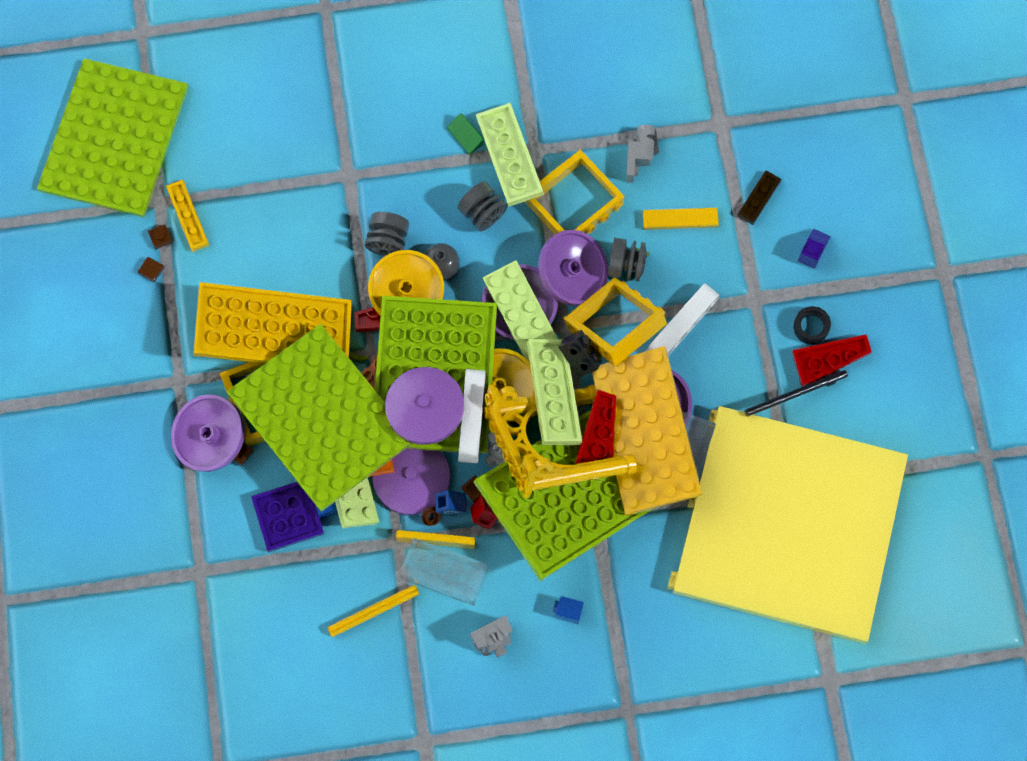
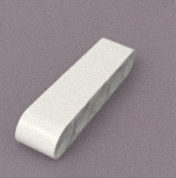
M706 283L703 284L653 340L646 351L665 346L669 356L716 303L720 294Z
M466 369L464 414L461 422L458 462L478 463L486 370Z

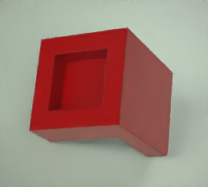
M483 495L470 508L473 523L487 530L498 520Z

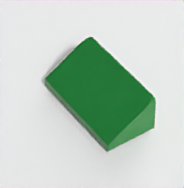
M462 113L447 126L449 132L469 155L484 145L483 137Z

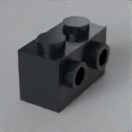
M582 330L563 338L558 347L579 378L598 370L602 362L600 353L595 350L590 338Z

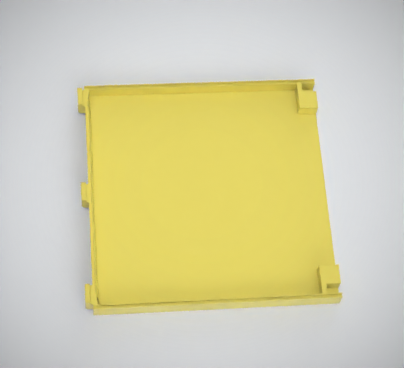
M719 406L717 410H711L707 428L713 429L699 482L702 495L689 499L687 507H692L693 511L678 572H671L667 589H673L672 593L866 644L871 631L908 454L757 415L747 417L744 412Z

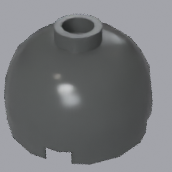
M446 243L434 244L424 254L436 263L442 273L443 280H451L460 269V259L457 251Z

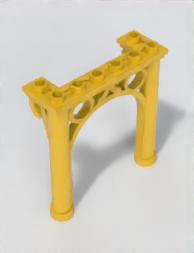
M493 384L489 385L488 392L485 394V407L482 409L483 416L488 420L490 431L494 433L497 446L501 448L504 461L508 462L510 473L515 477L517 488L522 492L524 498H528L534 490L624 473L626 475L636 473V460L632 454L576 465H561L542 457L531 446L526 435L527 423L538 414L535 396L528 398L518 397L514 387L507 386L498 390ZM595 384L574 390L576 406L593 404L597 392ZM506 421H515L520 426L517 428L510 427ZM511 436H517V439L513 441Z

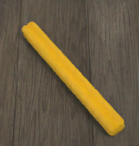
M412 585L328 626L327 629L330 636L334 637L419 595L416 585Z

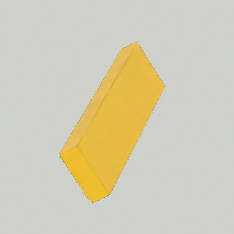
M183 179L166 185L191 251L194 252L210 246Z
M718 208L643 210L644 230L714 228L719 226Z
M398 530L396 533L397 542L475 549L476 544L474 537Z

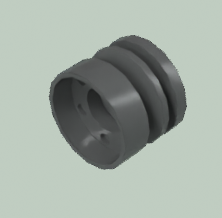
M485 181L471 188L460 200L457 208L466 218L472 217L471 223L476 225V229L480 232L487 230L495 224L508 207V204L501 200L499 195L493 196L495 191Z
M373 213L369 222V229L371 231L366 235L365 248L382 256L404 250L403 246L406 243L404 238L408 234L409 221L394 213Z
M614 237L607 277L620 279L622 272L627 271V280H630L631 272L636 273L635 281L639 282L646 263V243L641 242L640 250H635L637 241H633L631 249L627 248L626 239Z

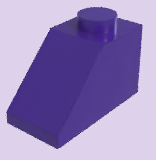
M813 229L798 261L815 269L831 236Z

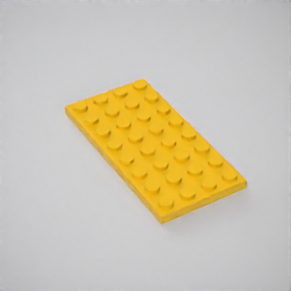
M200 282L193 356L265 364L321 323L349 358L352 300Z
M662 346L628 356L617 366L610 362L601 364L598 370L592 372L596 391L601 390L616 395L614 457L632 454L637 465V470L634 474L626 475L624 473L616 475L625 515L629 516L701 496L702 491L666 347Z

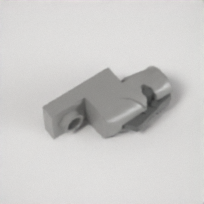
M652 125L638 126L635 140L629 141L626 182L633 183L634 176H638V166H649L654 156L659 153L657 133Z

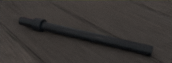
M846 370L836 374H828L821 380L744 410V413L748 417L821 387L832 386L836 384V381L847 378L848 374Z

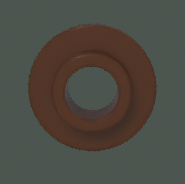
M435 507L426 508L421 515L422 522L427 526L438 524L441 518L440 513H436Z

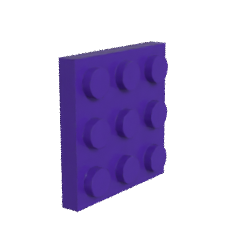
M298 482L251 496L268 553L325 535L316 505Z

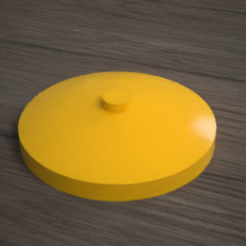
M400 250L386 255L374 266L368 281V294L373 308L381 316L382 296L443 299L444 280L440 269L428 256L413 250Z
M502 348L494 349L493 386L497 387L498 390L511 386L515 388L518 397H534L535 393L529 361L515 351Z

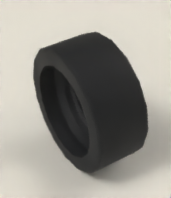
M805 307L799 311L794 320V333L800 341L806 344H818L825 340L830 331V317L820 307ZM812 315L820 318L823 322L821 333L818 335H808L801 328V321L804 317Z

